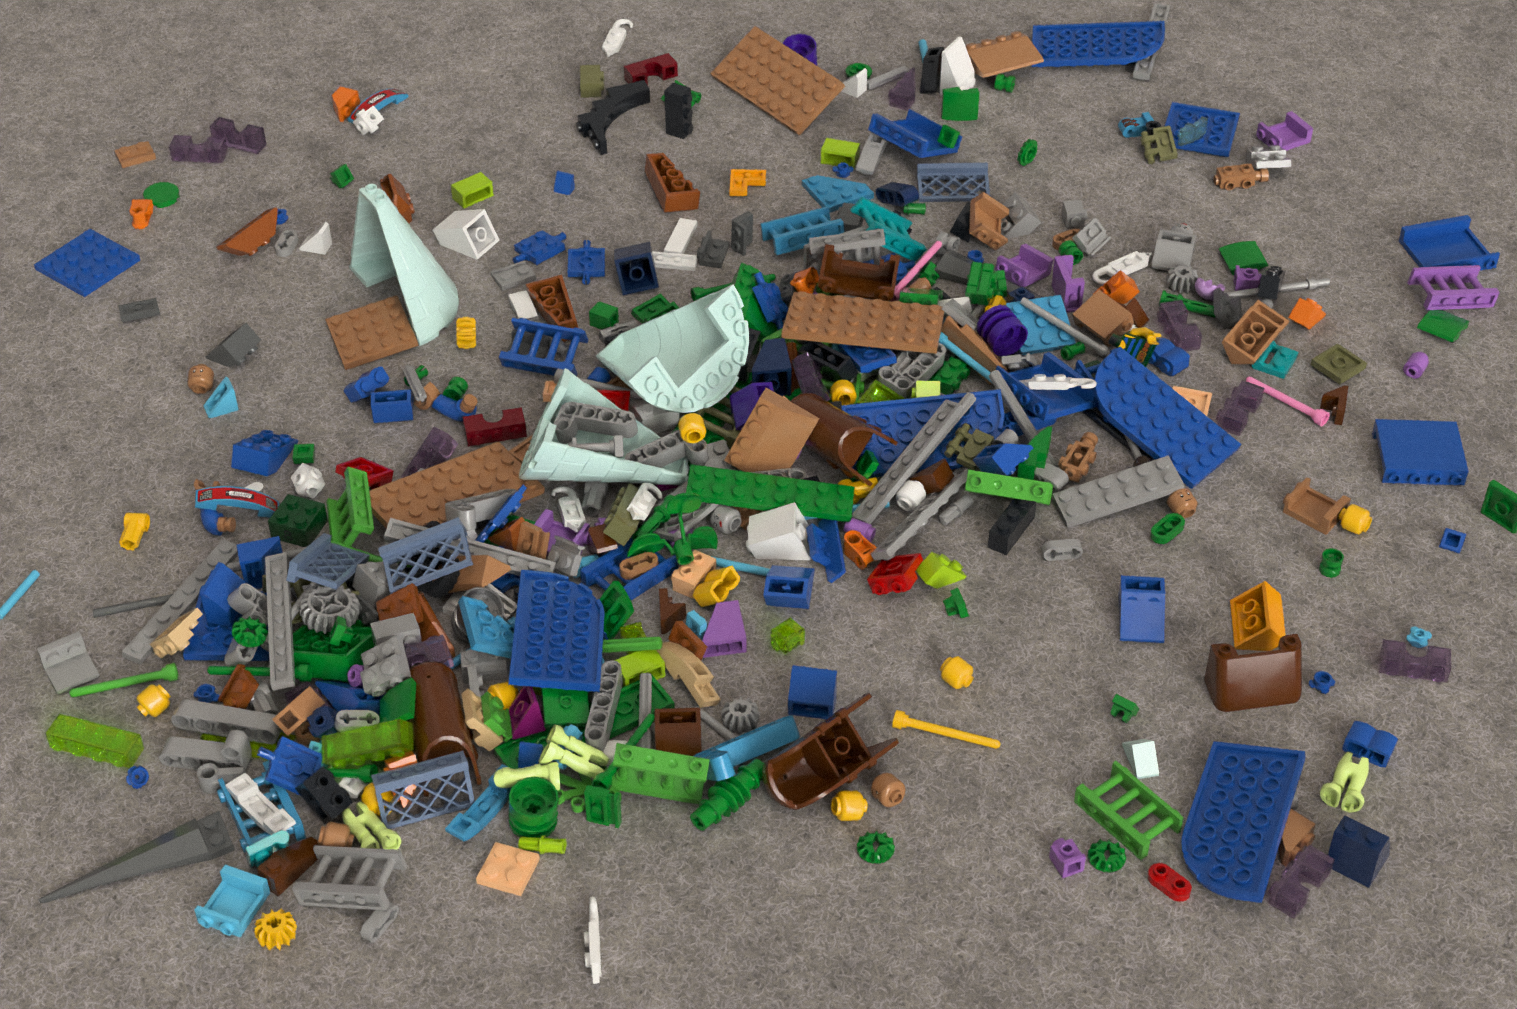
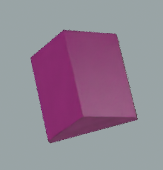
M523 686L508 709L513 735L512 739L514 740L546 730L533 687Z

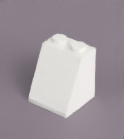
M485 209L454 211L433 229L440 245L474 259H479L499 241Z
M796 503L749 516L746 547L756 559L811 560L806 527L809 525Z

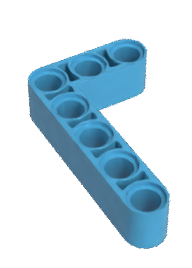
M789 715L699 752L694 757L710 759L707 780L721 781L736 774L734 766L793 742L801 736L793 715Z

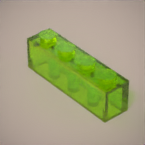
M60 713L45 733L50 748L55 751H65L78 757L92 758L97 762L104 761L116 767L131 768L144 750L140 734Z
M401 719L322 736V763L330 765L332 768L344 769L348 764L363 765L367 760L381 761L385 759V756L400 757L405 755L404 752L414 750L413 725Z

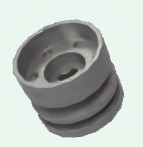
M475 587L469 589L463 595L482 600L488 606L486 610L494 617L499 615L503 618L505 613L504 604L500 596L493 590L485 587ZM458 603L451 616V626L461 640L469 643Z

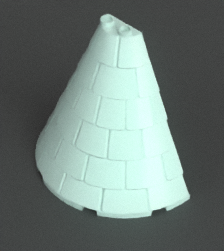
M368 184L366 187L359 189L354 225L355 233L351 249L352 258L349 268L366 287L397 276L410 316L407 319L415 334L418 345L422 346L438 337L439 331L444 327L448 328L453 322L459 307L457 288L431 252L422 243L418 235L412 230L409 223L399 213L383 190L377 189V185Z
M732 284L619 334L596 355V358L641 398L657 408L675 413H689L711 407L732 390L739 379L737 376L739 370L746 362L749 346L748 321L744 320L741 309L744 307L735 286Z
M565 368L550 399L551 402L547 403L538 422L519 471V478L522 480L626 482L627 484L646 482L656 485L681 486L688 479L687 474L690 466H688L689 459L687 457H683L662 468L625 460L627 453L661 438L638 420H636L638 433L632 438H623L624 456L620 458L614 457L609 452H593L571 447L568 443H560L556 436L555 429L557 425L554 424V421L563 404L577 402L621 410L601 393ZM578 430L575 437L577 444L608 443L610 440H613L614 436Z

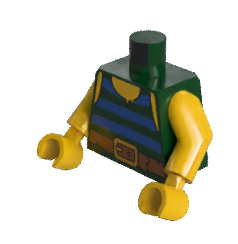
M1147 327L1133 328L1131 331L1125 332L1122 337L1113 333L1108 343L1116 348H1123L1147 367L1156 346L1159 345V340L1156 337H1161V334L1154 333Z

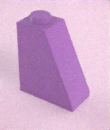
M738 600L716 603L702 639L708 646L703 658L747 652L746 634Z

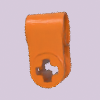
M151 199L132 200L129 212L133 218V228L143 229L148 226L153 213V202Z
M814 267L795 273L790 285L797 292L803 291L812 294L819 282V274Z
M850 530L844 535L843 553L861 570L867 568V565L874 561L871 553L877 547L858 531Z

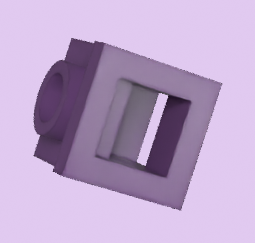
M1236 265L1233 278L1235 291L1258 288L1262 274H1258V269H1243Z
M1063 838L1055 840L1052 846H1050L1049 858L1061 877L1065 878L1084 871L1086 856L1084 853L1081 854L1072 839L1065 841Z

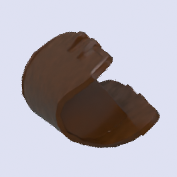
M803 393L794 397L791 400L792 403L820 418L804 446L826 459L827 464L832 468H840L845 476L849 478L855 477L871 487L873 483L852 468L873 433L897 446L898 442L883 434L882 430L876 425L867 424V421L860 416H851L816 394Z
M424 662L410 669V674L416 682L414 718L407 720L410 733L408 740L409 750L415 754L418 763L463 751L465 757H470L477 786L481 785V775L476 761L478 760V752L475 745L471 742L473 739L472 729L467 726L464 720L465 714L455 673L450 667L439 662ZM426 790L423 791L424 797H429V793Z
M870 693L863 694V696L844 708H840L831 717L819 723L814 729L764 763L762 769L763 785L766 792L775 802L793 810L806 807L842 784L852 783L858 778L857 774L863 769H871L877 764L878 758L899 743L897 738H892L866 747L848 715L872 698Z

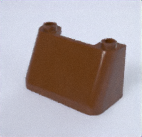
M825 244L818 287L822 291L873 300L890 301L893 299L900 256L891 255L890 259L885 262L883 259H880V265L844 260L842 259L843 253L837 254L834 251L835 245Z
M1298 634L1282 636L1278 643L1280 650L1238 655L1235 648L1230 644H1212L1210 646L1204 681L1214 706L1220 711L1231 712L1298 702L1302 693V644Z

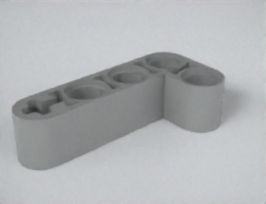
M939 343L937 354L922 352L902 373L890 366L881 367L878 373L877 388L894 400L910 399L912 388H915L916 381H928L942 367L946 353L945 346Z
M577 402L563 404L554 421V424L557 425L555 429L557 439L563 444L571 442L578 430L611 436L623 435V438H632L638 433L636 419L632 412Z
M1006 429L993 441L992 445L1004 443L1018 444L1019 439L1013 430ZM1046 462L1045 469L1036 467L1034 480L1051 483L1053 485V495V493L1059 492L1068 483L1069 477L1065 471ZM1018 465L1015 467L1016 471L1012 474L1014 477H1017Z
M679 430L637 448L625 456V460L659 468L683 457H687L693 465L702 466L705 465L709 458L707 444L704 439L697 443H687L681 438Z
M502 489L445 503L446 522L459 517L466 531L475 530L476 522L492 519L509 496L517 490Z
M246 583L241 584L229 594L228 604L242 614V618L247 619L249 616L253 620L259 618L260 623H264L267 626V596ZM248 628L246 629V632H249V631H250L252 634H254V629H253V630H249ZM233 638L225 655V664L235 667L237 664L246 665L253 659L258 646L245 647L237 643Z
M239 730L230 731L225 743L171 736L166 740L159 760L166 766L198 770L200 766L211 763L216 765L217 768L245 766L246 771L252 756V750L248 736Z

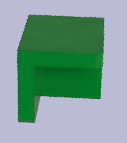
M600 301L597 302L589 311L590 326L601 330L614 326V324L619 322L618 308Z

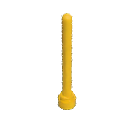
M896 710L894 715L893 728L902 729L908 726L998 749L1001 745L1000 741L909 718V715H906L904 711Z

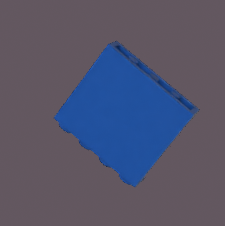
M911 109L908 110L906 119L890 121L877 113L873 114L868 128L874 134L919 158L957 153L962 140V136L958 135L954 148H948L939 143L937 140L942 126Z
M1468 215L1401 228L1399 242L1419 268L1480 265V270L1496 268L1500 255L1499 252L1489 253L1469 229L1471 218Z
M1050 352L1044 353L1042 364L1008 373L1000 366H996V370L1001 373L1018 402L1043 422L1094 408L1098 405L1097 398H1094L1093 388L1082 389L1081 386H1075L1068 390L1029 389V387L1019 381L1031 379L1037 374H1045L1046 377L1064 374L1066 377L1084 378Z
M1375 419L1372 436L1373 439H1377L1384 470L1382 483L1465 485L1469 470L1457 422Z

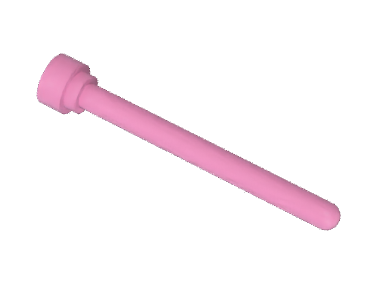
M936 241L895 286L894 297L890 301L893 302L900 299V292L941 248V241Z
M1253 377L1246 378L1247 384L1311 416L1315 424L1322 427L1327 423L1330 416L1329 412L1323 409L1314 410Z

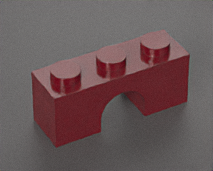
M669 53L625 65L624 80L628 84L645 80L648 85L649 76H658L662 80L677 77V62Z
M522 407L502 410V419L493 423L485 421L483 414L464 416V432L468 447L527 437Z

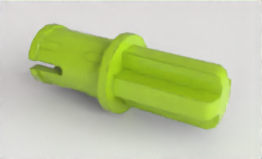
M542 835L540 838L520 837L518 843L519 849L539 851L540 854H565L567 847L566 839L546 838L545 835Z

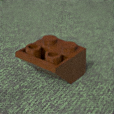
M700 708L655 709L656 750L694 756L702 752Z

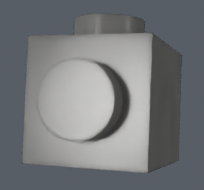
M1081 200L1063 201L1062 217L1065 227H1084V220H1087V210L1083 208Z

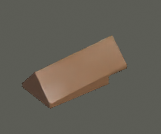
M1257 300L1222 341L1230 363L1254 364L1287 326L1289 320L1260 300Z
M951 316L946 318L941 332L948 336V340L989 372L995 371L996 366H1000L1008 373L1011 372L1002 365L1000 358L968 324L962 327ZM979 374L989 385L992 384L990 381H988L986 378H984L981 374Z
M472 555L473 565L459 571L458 581L448 593L465 591L475 587H485L509 572L511 568L509 565L489 555ZM466 556L456 557L460 562L466 560ZM440 564L436 568V570L442 569V564Z

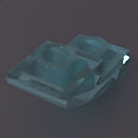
M1201 117L1194 124L1187 123L1183 128H1180L1177 134L1179 138L1178 145L1184 146L1201 138L1206 133L1208 118Z

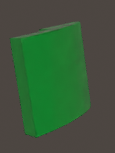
M960 87L943 89L941 118L952 121L978 120L980 93L978 88L961 90Z
M1255 241L1237 242L1218 248L1232 275H1234L1236 265L1243 269L1252 268L1258 270L1268 266Z
M659 294L633 308L631 314L643 324L670 311L679 309V306L674 301L669 303L662 294Z
M1430 310L1420 321L1417 328L1454 342L1459 338L1460 333L1468 327L1470 321L1443 310Z
M613 581L600 598L604 608V632H606L608 639H613L634 612L632 602L619 581Z
M412 677L391 688L380 700L379 738L399 731L401 722L414 718L416 682Z

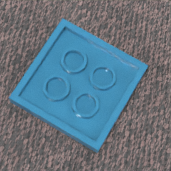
M1061 295L1030 299L1031 302L1070 325ZM1021 301L1006 303V306L1012 310L1028 331L1027 340L1018 350L1022 355L1059 350L1066 345L1071 346L1076 343L1073 336L1020 304Z

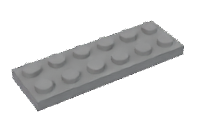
M1168 455L1053 493V500L1067 528L1170 495L1176 490L1183 489L1184 483Z

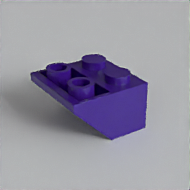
M772 382L751 383L730 395L729 400L736 430H742L765 388L774 392Z

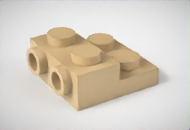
M195 608L178 617L150 643L154 653L158 657L163 658L167 654L172 656L178 650L182 651L190 644L188 640L194 635L191 630L198 625L197 619L203 613L198 608Z
M468 688L461 693L465 723L470 729H473L474 742L479 747L483 746L490 752L503 742L502 735L498 736L484 724L481 698Z

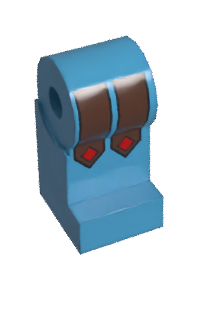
M1144 112L1138 118H1123L1119 122L1118 128L1126 138L1141 136L1143 131L1147 130L1145 128L1146 123L1154 120L1149 112Z

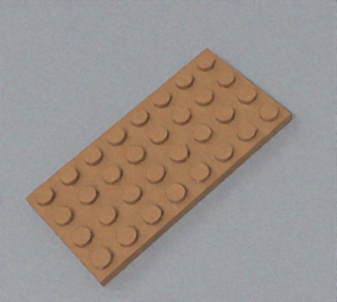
M756 26L710 73L713 78L798 135L803 133L845 87L843 82Z
M800 291L793 293L782 329V338L937 354L945 312L942 310V306L935 304L922 305L920 303L891 302L881 299H863L862 297L851 298L842 295L830 296L823 293L810 294Z
M498 441L372 489L369 493L372 514L387 529L390 518L423 526L430 521H437L440 524L445 523V503L502 489L518 490L522 485H525L527 488L522 494V499L519 501V503L543 494L545 487L538 480L520 479L521 463L508 453V450Z

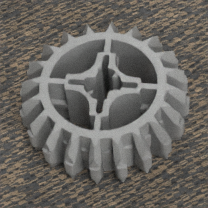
M317 585L315 590L309 589V592L305 593L303 599H301L300 616L303 624L307 625L309 629H315L316 633L323 631L326 634L331 631L337 616L345 618L346 626L350 628L351 625L356 624L359 616V602L356 594L352 593L350 589H344L343 585L337 589Z

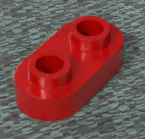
M1155 863L1150 866L1148 881L1154 887L1174 901L1183 902L1189 899L1192 885L1186 878L1166 864Z

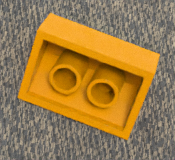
M1264 581L1230 600L1234 648L1237 650L1271 651L1278 647L1280 638L1286 635L1281 594Z

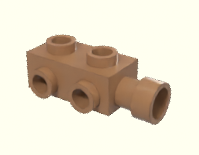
M1252 164L1217 167L1213 181L1215 185H1219L1220 189L1233 190L1236 187L1247 189L1254 186L1255 181H1268L1269 173L1267 168L1254 170Z
M1084 433L1080 441L1076 440L1073 445H1068L1066 450L1067 456H1061L1058 467L1066 472L1069 480L1079 483L1082 476L1087 475L1090 463H1094L1097 455L1094 449L1098 442V438L1094 433Z

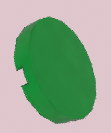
M160 182L148 186L144 190L143 196L144 199H151L153 206L164 208L175 204L180 194L175 184Z

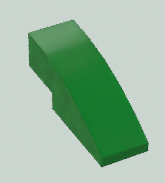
M1051 426L1043 429L1029 442L1028 445H1031L1033 449L1028 453L1029 457L1024 462L1018 464L1017 478L1034 480L1036 467L1045 469L1051 443Z

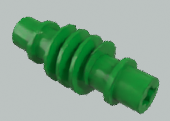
M753 759L747 766H740L735 776L717 781L715 785L710 787L708 790L709 799L701 800L699 808L690 815L694 826L704 831L712 823H719L722 819L721 815L730 817L731 812H737L739 807L744 806L745 802L751 800L750 790H756L760 786L764 763L759 759Z

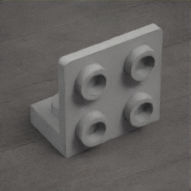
M79 631L37 648L41 664L57 694L99 677V673L86 651Z

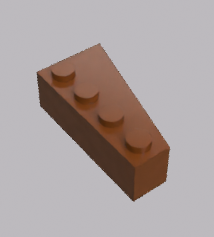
M664 153L646 154L645 174L663 211L675 212L698 209L700 191L692 187L693 183L690 180H686L680 170L675 169V165Z
M562 275L526 284L527 292L534 307L548 324L578 328Z

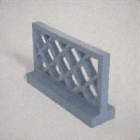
M988 163L917 164L916 178L919 202L971 201L978 196L976 192L979 190L990 196ZM922 180H930L931 182L925 184ZM939 180H948L949 182L943 184ZM957 180H966V182L961 184ZM975 180H984V181H983L981 184H979V183L976 182ZM971 183L976 188L970 190L966 186H968ZM936 184L941 188L936 191L931 187ZM954 184L958 188L954 191L949 186ZM945 190L948 193H950V195L943 196L940 193H942ZM961 190H963L968 194L966 196H961L958 193ZM929 191L932 195L923 196V193Z
M459 517L378 548L379 554L383 559L391 594L411 583L419 586L473 565L466 537L467 531ZM461 538L457 547L450 545L452 541ZM442 546L437 555L430 553L432 549ZM447 549L454 551L449 559L442 557ZM459 553L466 556V560L458 563L454 561ZM422 554L417 562L410 560L413 556ZM427 556L433 558L429 567L422 565ZM439 561L446 563L442 569H434ZM401 562L397 570L391 569L390 565ZM407 564L414 566L408 575L402 573ZM418 569L425 571L422 577H414ZM399 576L405 578L401 585L394 586Z
M323 533L290 561L286 581L295 583L302 578L337 589L356 572L357 564H365L369 561L370 555L332 543V535Z
M460 751L371 775L381 820L386 828L393 829L471 807L475 800L468 771L469 766L464 752ZM463 771L464 777L459 784L450 780L454 773ZM437 778L442 782L436 790L427 786L432 779ZM414 784L419 787L414 796L404 792L408 786ZM446 784L455 787L450 797L441 793ZM424 790L433 794L427 803L418 799ZM460 790L467 793L469 800L458 802L454 799ZM392 791L396 795L389 803L382 799L381 793ZM401 796L410 800L404 810L395 806ZM437 797L446 801L441 808L431 806ZM414 803L424 807L419 814L413 815L409 813ZM391 809L401 813L397 820L387 822L386 817Z

